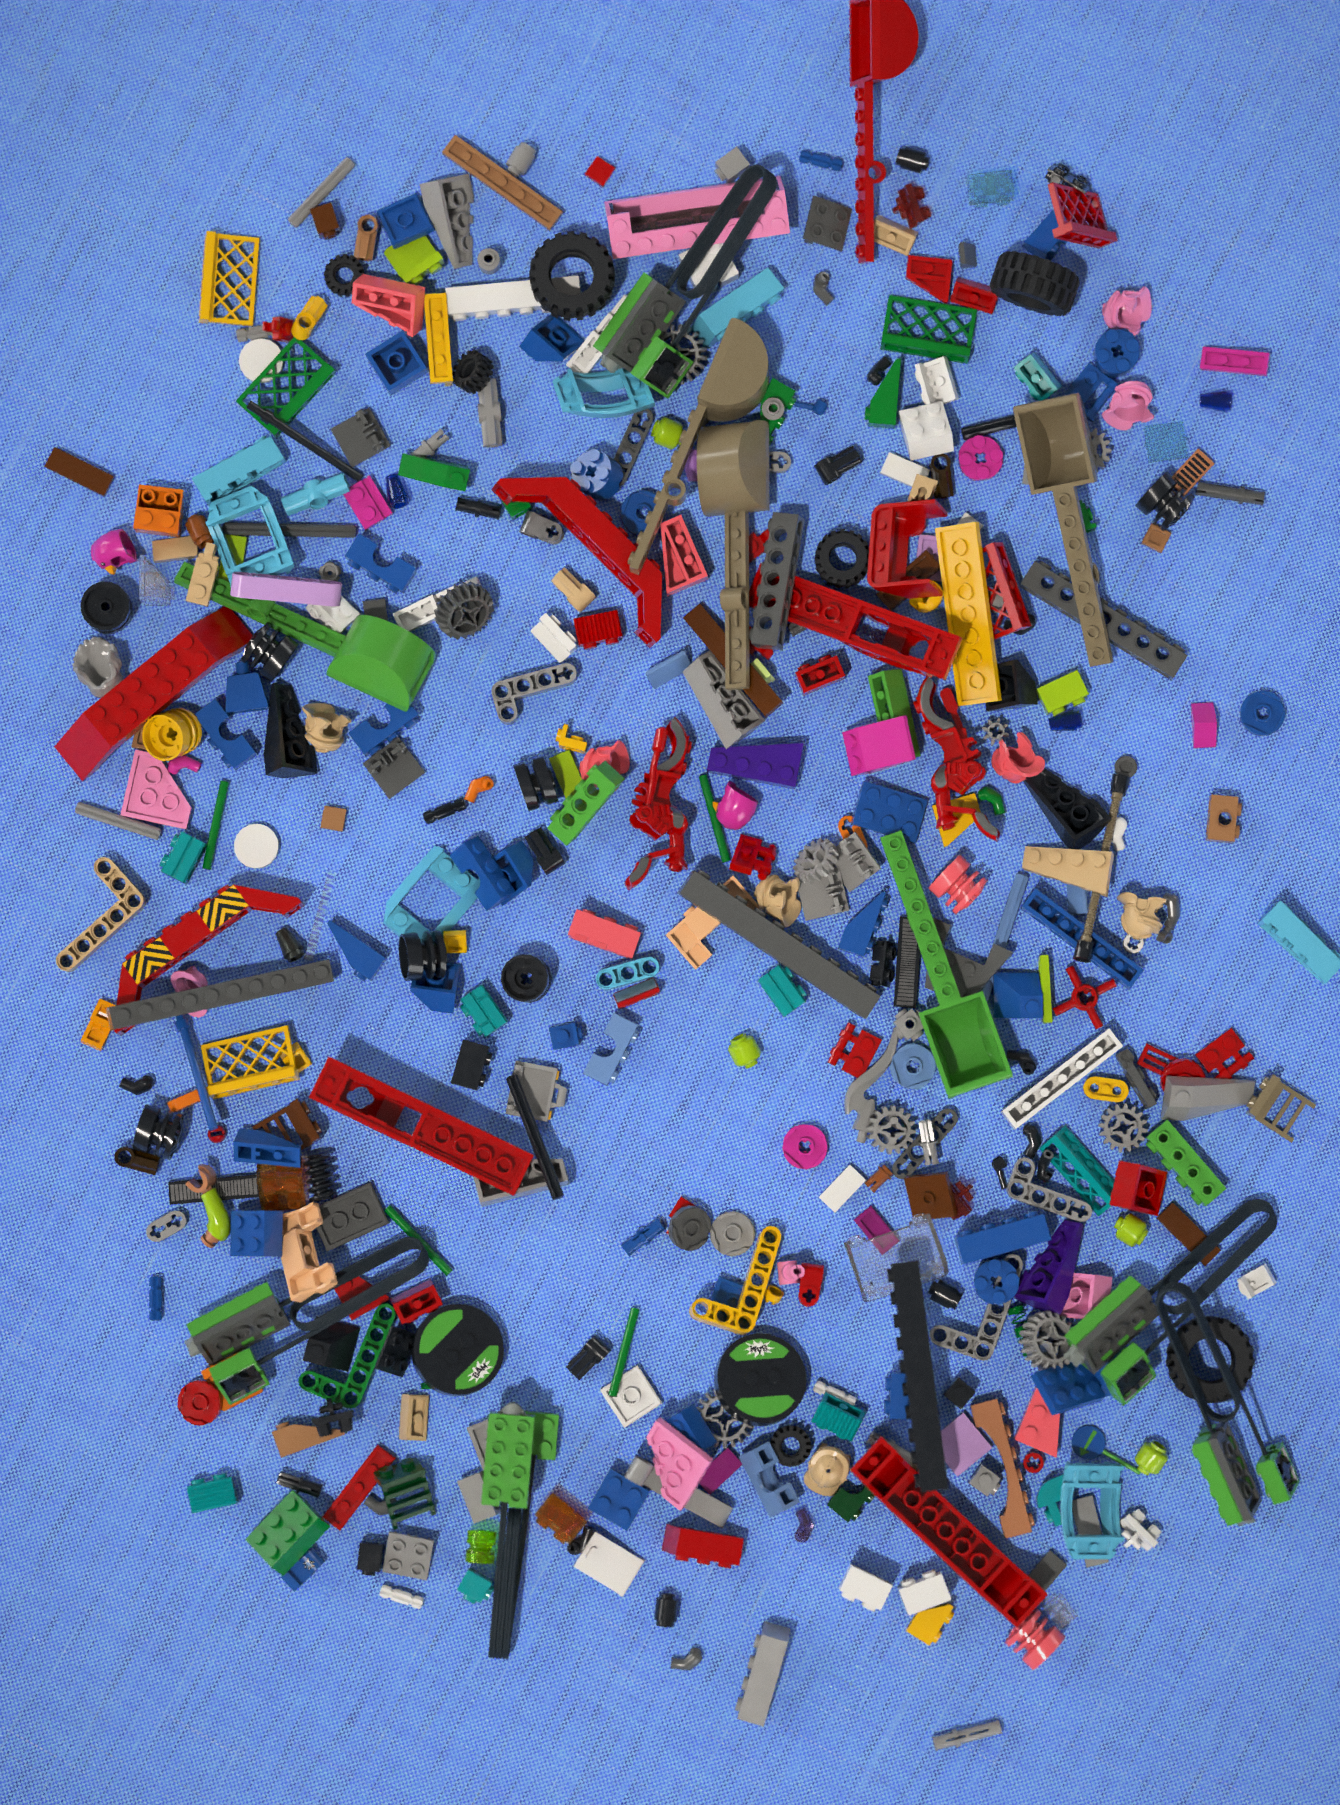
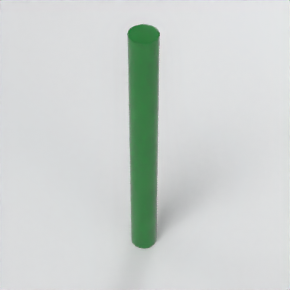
M707 774L699 776V781L722 863L729 862L731 859L722 826L713 808L712 801H715Z
M220 781L202 869L211 870L229 786V782Z
M391 1205L384 1210L409 1237H414L421 1241L428 1252L429 1258L446 1276L453 1271Z
M631 1307L608 1393L609 1396L616 1398L639 1314V1309Z

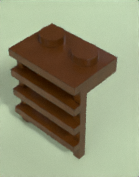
M299 1099L292 1101L289 1106L252 1127L254 1130L263 1127L265 1132L272 1134L267 1123L275 1120L285 1140L292 1142L279 1119V1116L286 1113L303 1142L301 1150L322 1139L320 1136L322 1132L316 1120L312 1122L308 1115L311 1113L305 1101L301 1102Z

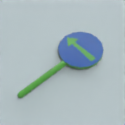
M1083 1426L1074 1433L1072 1448L1080 1458L1086 1460L1094 1459L1102 1453L1136 1474H1141L1137 1468L1104 1449L1105 1437L1098 1428Z

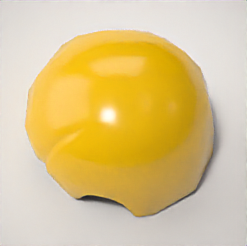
M933 580L936 586L943 592L941 586ZM943 593L942 596L909 599V604L919 612L928 613L940 605Z

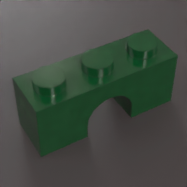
M865 1486L856 1494L848 1493L840 1487L829 1500L827 1506L846 1522H849L850 1519L855 1521L862 1513L860 1507L865 1502L869 1504L875 1496Z

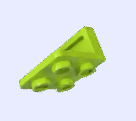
M426 236L396 249L391 245L384 251L386 258L404 283L413 285L420 284L428 274L438 272L444 264L443 257L438 251L436 252Z

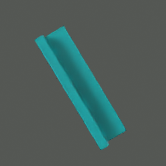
M1064 1126L1039 1149L1043 1153L1046 1149L1050 1150L1048 1146L1054 1143L1059 1149V1155L1054 1154L1051 1163L1099 1217L1111 1207L1109 1204L1114 1180L1072 1132ZM1065 1162H1069L1074 1166V1172L1067 1170ZM1080 1179H1084L1089 1183V1189L1081 1186ZM1095 1196L1101 1197L1106 1205L1101 1208L1096 1203Z

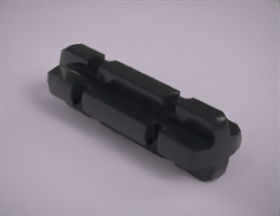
M463 798L454 800V803L449 802L434 808V811L424 812L423 818L426 824L435 822L436 819L440 820L455 814L456 811L461 812L465 810L466 804Z

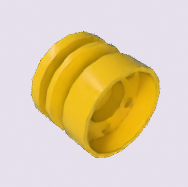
M173 708L151 717L145 723L142 732L143 744L147 752L161 761H169L190 753L197 748L202 737L201 724L198 718L190 710L184 708Z

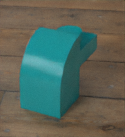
M1064 1474L1046 1480L1039 1487L1036 1494L1037 1508L1040 1509L1047 1506L1048 1510L1044 1511L1048 1523L1053 1522L1055 1527L1062 1525L1061 1514L1056 1502L1061 1500Z

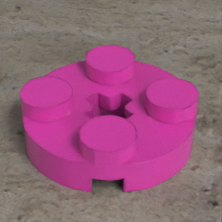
M977 435L968 439L960 448L958 455L959 467L962 473L971 480L984 481L991 479L999 472L1002 466L1003 453L997 442L989 437ZM985 454V460L987 461L977 464L975 462L977 459L975 455Z
M803 1124L793 1127L787 1132L783 1140L782 1149L784 1157L792 1166L806 1170L818 1166L824 1160L827 1153L825 1135L813 1125ZM801 1141L804 1143L809 1141L811 1143L809 1145L810 1152H800L801 1146L799 1143Z

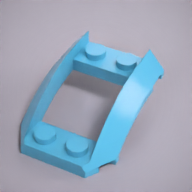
M569 368L565 376L561 379L558 376L552 381L563 412L593 418H614L655 407L649 386L626 369L623 370V368L618 369L615 373H611L609 370L595 373L573 372ZM625 388L629 400L606 405L584 404L580 391L608 392Z
M249 486L210 502L209 516L205 523L217 546V551L230 585L233 572L279 575L284 572L288 575L295 565L268 497L260 493L253 486ZM260 508L276 550L237 565L221 524Z
M434 846L386 902L383 924L399 937L404 933L416 932L422 942L423 933L430 931L400 907L399 904L429 870L461 897L434 930L441 931L443 936V931H450L476 901L477 896L474 892L480 887V879L478 878L477 880L469 872L462 874L452 858L444 852V849Z
M1106 1461L1104 1464L1066 1462L1061 1489V1522L1064 1540L1072 1559H1112L1117 1552L1115 1549L1118 1544L1124 1542L1119 1520L1121 1491L1119 1479L1121 1471H1124L1123 1465ZM1074 1488H1101L1100 1516L1103 1535H1074L1072 1520Z

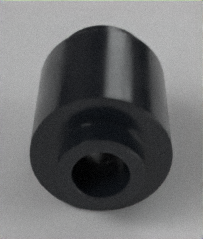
M900 147L896 158V165H899L901 169L921 174L922 170H927L930 158L926 157L927 152L910 147Z
M941 1279L938 1283L933 1281L928 1291L931 1295L930 1300L947 1309L952 1308L954 1310L963 1293L959 1292L958 1288Z
M661 1593V1597H656L654 1614L656 1626L674 1627V1622H677L679 1599H675L674 1594Z

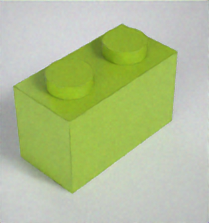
M1078 670L1036 689V694L1046 715L1052 713L1053 716L1065 712L1064 707L1070 704L1076 707L1086 702L1085 697L1089 695Z

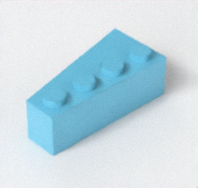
M766 268L700 313L691 327V331L699 333L697 339H703L704 343L702 345L708 350L718 341L722 340L730 319L737 318L746 323L752 316H758L764 311L765 306L768 304L772 306L781 299L780 295L784 287L771 270Z
M263 436L256 440L251 447L239 450L234 456L222 460L217 465L196 475L192 480L209 506L210 502L241 490L286 463L272 437L266 438V436Z
M1281 901L1277 902L1257 923L1323 985L1340 969V954L1334 949L1330 950L1325 945V940L1318 934H1314L1309 929V926Z

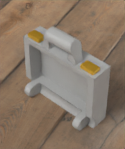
M515 1061L513 1075L517 1074L534 1119L548 1122L552 1114L550 1108L564 1107L568 1089L555 1083L559 1078L560 1071H558V1068ZM554 1088L558 1089L556 1103H552ZM510 1091L505 1114L520 1117Z

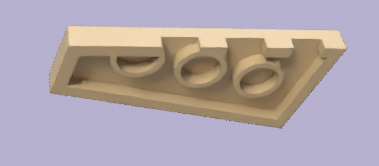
M1025 846L1022 868L1025 871L1046 878H1053L1062 883L1071 884L1083 890L1093 891L1108 897L1114 854L1110 851Z

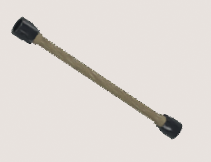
M1122 774L1112 775L1110 784L1112 804L1109 810L1111 821L1106 825L1101 851H1110L1119 805L1122 798L1125 797L1129 786L1130 778ZM1093 891L1086 916L1085 929L1081 939L1077 942L1073 955L1074 960L1084 963L1091 962L1093 953L1091 935L1100 899V894Z

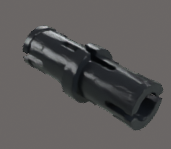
M458 497L455 511L475 514L474 517L478 518L480 515L499 520L502 506L483 503L480 499L474 501Z

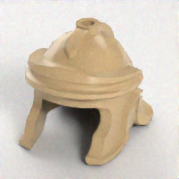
M311 703L304 705L302 710L307 715L305 719L307 733L305 738L315 747V751L327 753L339 749L344 742L343 728L347 727L348 723H351L352 720L347 715L339 716L336 714L335 708L329 704Z
M768 875L766 880H761L756 886L754 897L757 899L759 909L775 919H779L785 928L794 923L801 911V902L796 899L800 888L798 877L784 882L778 875Z
M1120 893L1117 900L1124 905V913L1121 915V925L1124 931L1137 940L1150 938L1152 933L1159 934L1163 924L1160 923L1161 920L1155 913L1163 907L1166 899L1160 897L1140 899L1134 893Z
M822 1443L809 1461L808 1470L803 1477L804 1483L817 1494L833 1496L838 1491L839 1485L847 1481L851 1456L845 1454L839 1448Z

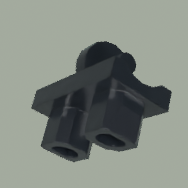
M327 1398V1405L321 1406L319 1409L320 1413L329 1412L330 1415L312 1419L313 1426H316L319 1436L324 1437L332 1435L330 1422L334 1421L339 1422L341 1433L353 1430L352 1418L355 1415L353 1410L335 1413V1410L343 1409L342 1402L333 1404L332 1398Z

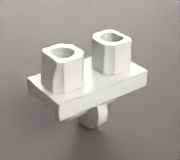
M1139 1509L1131 1514H1127L1120 1520V1526L1124 1529L1121 1534L1127 1539L1123 1546L1128 1548L1132 1544L1137 1550L1142 1546L1146 1551H1149L1159 1543L1157 1539L1161 1534V1530L1153 1524L1145 1530L1140 1524L1146 1517Z

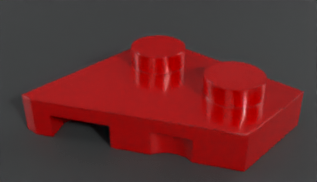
M908 255L906 279L941 302L948 304L952 260Z
M358 1276L335 1288V1291L341 1302L344 1303L373 1285ZM385 1294L350 1314L349 1317L351 1320H354L390 1300V1298Z

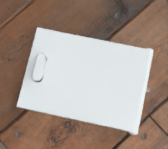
M594 1531L575 1562L574 1567L623 1597L645 1561Z

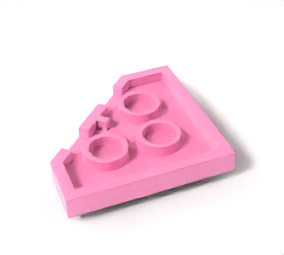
M135 750L120 815L187 830L192 807L161 760L154 758L148 752Z
M660 1417L655 1421L648 1433L647 1441L653 1449L654 1457L652 1459L656 1474L661 1479L662 1488L660 1489L662 1497L681 1511L687 1505L712 1463L713 1458Z

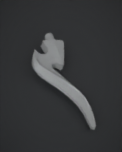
M894 1031L881 1058L850 1084L845 1095V1114H849L851 1110L857 1112V1118L852 1129L859 1130L856 1141L860 1143H865L867 1133L871 1134V1131L866 1129V1126L872 1125V1122L868 1119L875 1118V1100L872 1098L866 1100L864 1092L886 1072L891 1064L898 1036Z

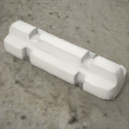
M817 1381L813 1388V1391L820 1395L827 1392L852 1405H855L857 1400L856 1397L849 1394L846 1395L845 1392L830 1385L826 1386L821 1381Z
M383 1585L379 1593L383 1598H391L392 1601L407 1606L410 1604L416 1609H421L424 1598L421 1596H412V1593L397 1588L392 1589L388 1585Z

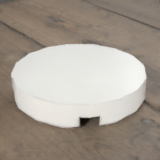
M262 338L252 340L240 352V369L245 377L253 382L281 350L270 340ZM278 362L275 365V374L281 373L283 362ZM264 378L260 383L271 382L273 378Z
M250 824L242 828L234 841V852L238 860L250 868L258 869L270 865L277 857L279 842L275 833L269 827L261 824Z

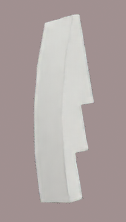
M626 294L623 295L612 311L605 316L598 327L590 333L568 361L566 366L571 368L572 371L589 373L602 359V353L594 348L593 345L626 299Z
M474 577L464 582L468 584L471 581L472 583H478L479 585H481L478 577ZM447 590L436 595H430L393 613L397 625L410 632L434 622L436 617L434 610L437 609L436 602L441 601L440 595H446Z

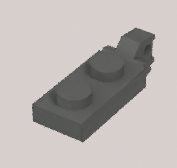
M1128 1049L1117 1054L1115 1057L1143 1107L1147 1110L1157 1104L1155 1092L1151 1087L1147 1088L1143 1081L1145 1079L1143 1072L1139 1067L1135 1068L1134 1066L1135 1057Z

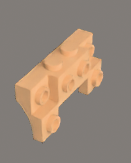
M734 876L730 877L723 884L729 889L728 893L735 898L736 895H739L748 902L746 906L752 910L755 907L759 909L756 901ZM691 906L683 914L685 918L669 931L666 937L696 970L712 956L701 941L721 923L700 908Z
M311 1202L303 1208L283 1214L281 1260L291 1301L301 1303L313 1294H323L338 1284L333 1263L326 1262L319 1266L311 1233L312 1230L323 1224L319 1203Z

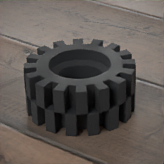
M343 254V256L336 255V258H331L329 260L330 263L325 266V282L333 294L336 293L340 297L342 295L350 297L353 290V282L365 273L360 261L356 260L354 256L349 257L347 254ZM349 268L353 272V278L349 283L342 284L337 281L336 273L339 269Z
M469 350L467 355L465 353L462 354V359L456 361L458 365H454L453 369L456 371L452 372V376L456 386L470 394H476V391H481V387L485 388L487 386L485 384L486 381L490 382L489 375H493L491 369L494 367L488 357L476 350Z
M788 1425L781 1427L774 1433L770 1442L779 1460L778 1463L783 1466H798L809 1457L811 1450L810 1438L803 1429L797 1426ZM788 1437H793L799 1442V1450L794 1455H787L782 1450V1442Z

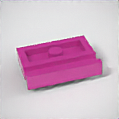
M370 475L350 486V492L343 494L365 531L388 516L393 515Z

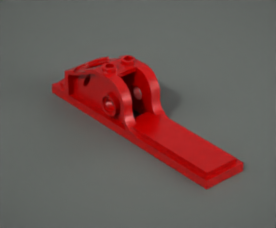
M760 563L749 589V607L752 609L758 603L757 587L758 584H761L762 575L760 569L762 563ZM779 576L772 580V586L778 584ZM795 576L788 622L833 638L848 645L857 652L897 668L930 678L935 676L946 681L963 638ZM776 598L769 601L768 608L775 605ZM862 616L888 628L882 645L878 643L873 644L855 635ZM920 641H927L929 646L923 660L910 656L909 651Z
M329 1056L309 1098L371 1129L417 1149L512 1196L515 1195L534 1156ZM358 1087H365L373 1095L374 1100L364 1108L357 1109L347 1100V1094ZM404 1106L422 1114L412 1135L395 1128Z

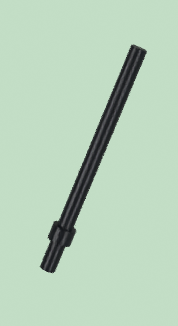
M250 401L246 406L248 410L259 416L262 422L273 425L355 481L359 482L363 475L275 417V413L269 409L265 410L253 401Z

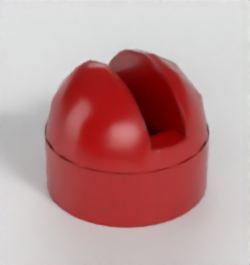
M217 1125L218 1129L208 1130L207 1135L211 1142L221 1143L224 1141L226 1131L222 1126ZM222 1131V1135L211 1137L212 1132Z

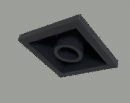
M1018 660L998 663L1002 701L987 702L986 711L1016 709L1037 705L1035 681Z
M336 1322L308 1338L303 1361L348 1372L360 1328Z

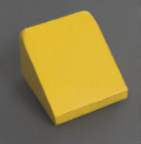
M295 1042L292 1046L296 1068L300 1073L312 1065L300 1044ZM282 1052L280 1055L282 1061L286 1066L290 1065L289 1056Z

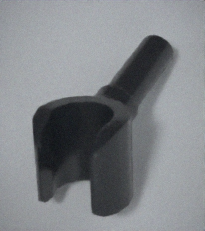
M999 1156L992 1161V1167L997 1173L1001 1189H1006L1007 1186L1001 1170L1007 1167L1004 1159Z

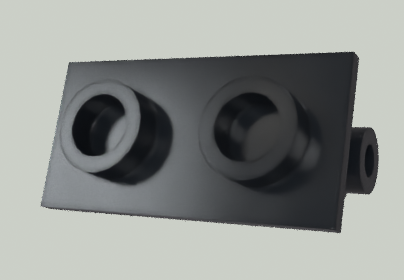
M876 940V945H873L872 961L880 962L879 965H871L869 981H871L872 986L881 985L890 988V983L894 978L892 966L893 960L896 958L895 943Z

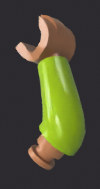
M199 1164L198 1173L203 1180V1184L192 1178L185 1185L194 1192L203 1193L201 1198L208 1216V1223L206 1225V1234L201 1236V1241L207 1247L213 1248L216 1245L215 1243L225 1241L231 1231V1221L216 1188H212L217 1177L215 1170L209 1165Z

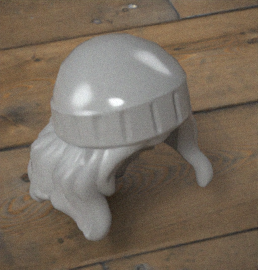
M95 636L90 640L85 639L83 641L84 644H79L73 658L72 669L76 673L78 680L87 685L92 695L102 698L123 680V675L120 672L122 662L114 643L110 644L102 637Z

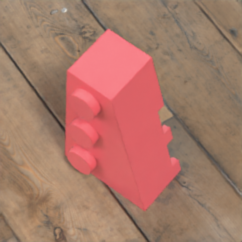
M362 274L353 282L352 304L375 317L379 316L387 320L389 325L403 329L411 337H414L422 330L425 287Z
M682 515L662 522L660 524L666 595L668 597L708 580V575Z
M576 909L568 932L569 938L633 960L641 937V932L637 931L638 927L627 923L624 927L616 924L617 920L607 916L600 918L595 916L596 913L590 910L583 909L581 911Z
M1036 1386L1013 1439L1057 1458L1060 1413L1051 1415Z

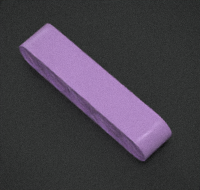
M233 572L230 595L239 598L340 606L342 583L332 580Z

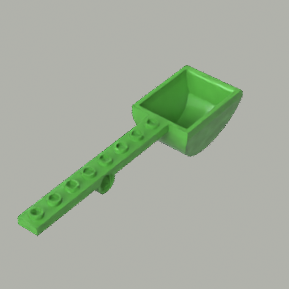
M184 561L174 579V583L189 589L194 566ZM216 576L210 600L264 625L268 622L272 625V629L277 628L279 632L333 656L334 658L327 669V676L402 711L407 712L436 659L435 651L426 642L408 630L384 619L370 615H358L345 636L276 604L275 601L233 597L230 595V583Z
M902 831L880 837L906 911L909 925L915 936L939 1004L937 1007L919 1012L918 1015L948 1099L1004 1079L1012 1078L1013 1074L983 991L963 998L960 996Z

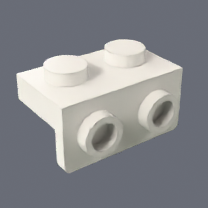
M946 356L926 363L915 364V377L921 385V398L926 405L940 401L944 405L959 399Z
M342 595L340 606L307 604L306 610L323 626L340 634L360 615Z
M545 613L539 618L540 622L531 629V633L559 663H562L577 649L575 645L577 640L569 631L564 633L559 627L561 623L553 614L549 617Z

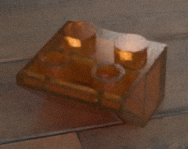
M302 1157L300 1168L257 1164V1186L261 1211L293 1210L306 1206Z
M554 1492L535 1513L537 1517L536 1522L545 1530L548 1527L555 1532L553 1536L562 1544L565 1542L570 1544L588 1522Z

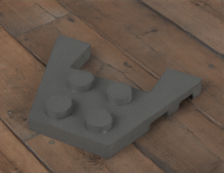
M933 918L944 948L952 925ZM993 944L985 965H982L944 948L961 998L980 992L991 977L1001 969V966L1014 953ZM926 971L925 988L934 991Z

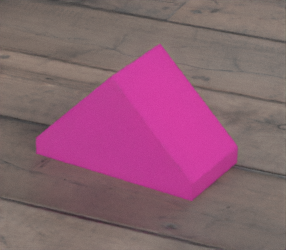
M1214 703L1190 704L1193 749L1216 747L1217 719Z

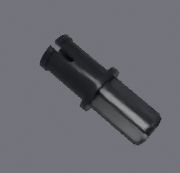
M280 1472L277 1478V1484L297 1490L296 1493L300 1491L316 1498L319 1497L323 1485L304 1479V1476L298 1477L285 1472Z

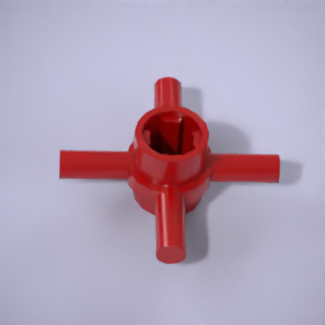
M1074 965L1068 967L1065 970L1074 986V990L1071 993L1070 1000L1052 1008L1055 1016L1075 1007L1080 1011L1087 1012L1095 1030L1104 1026L1095 1009V1005L1098 1002L1099 995L1117 987L1114 979L1093 987L1082 983ZM1082 991L1084 994L1089 993L1091 996L1086 1004L1079 1000V993Z

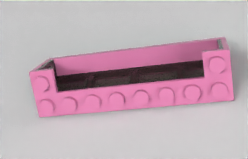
M775 176L777 180L776 190L745 240L790 233L785 189L780 176ZM758 179L713 244H720L726 241L759 188L762 179ZM736 182L605 201L604 205L613 259L691 248Z

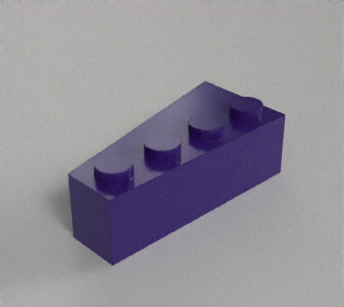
M804 743L735 746L728 749L725 747L711 748L707 773L795 790Z

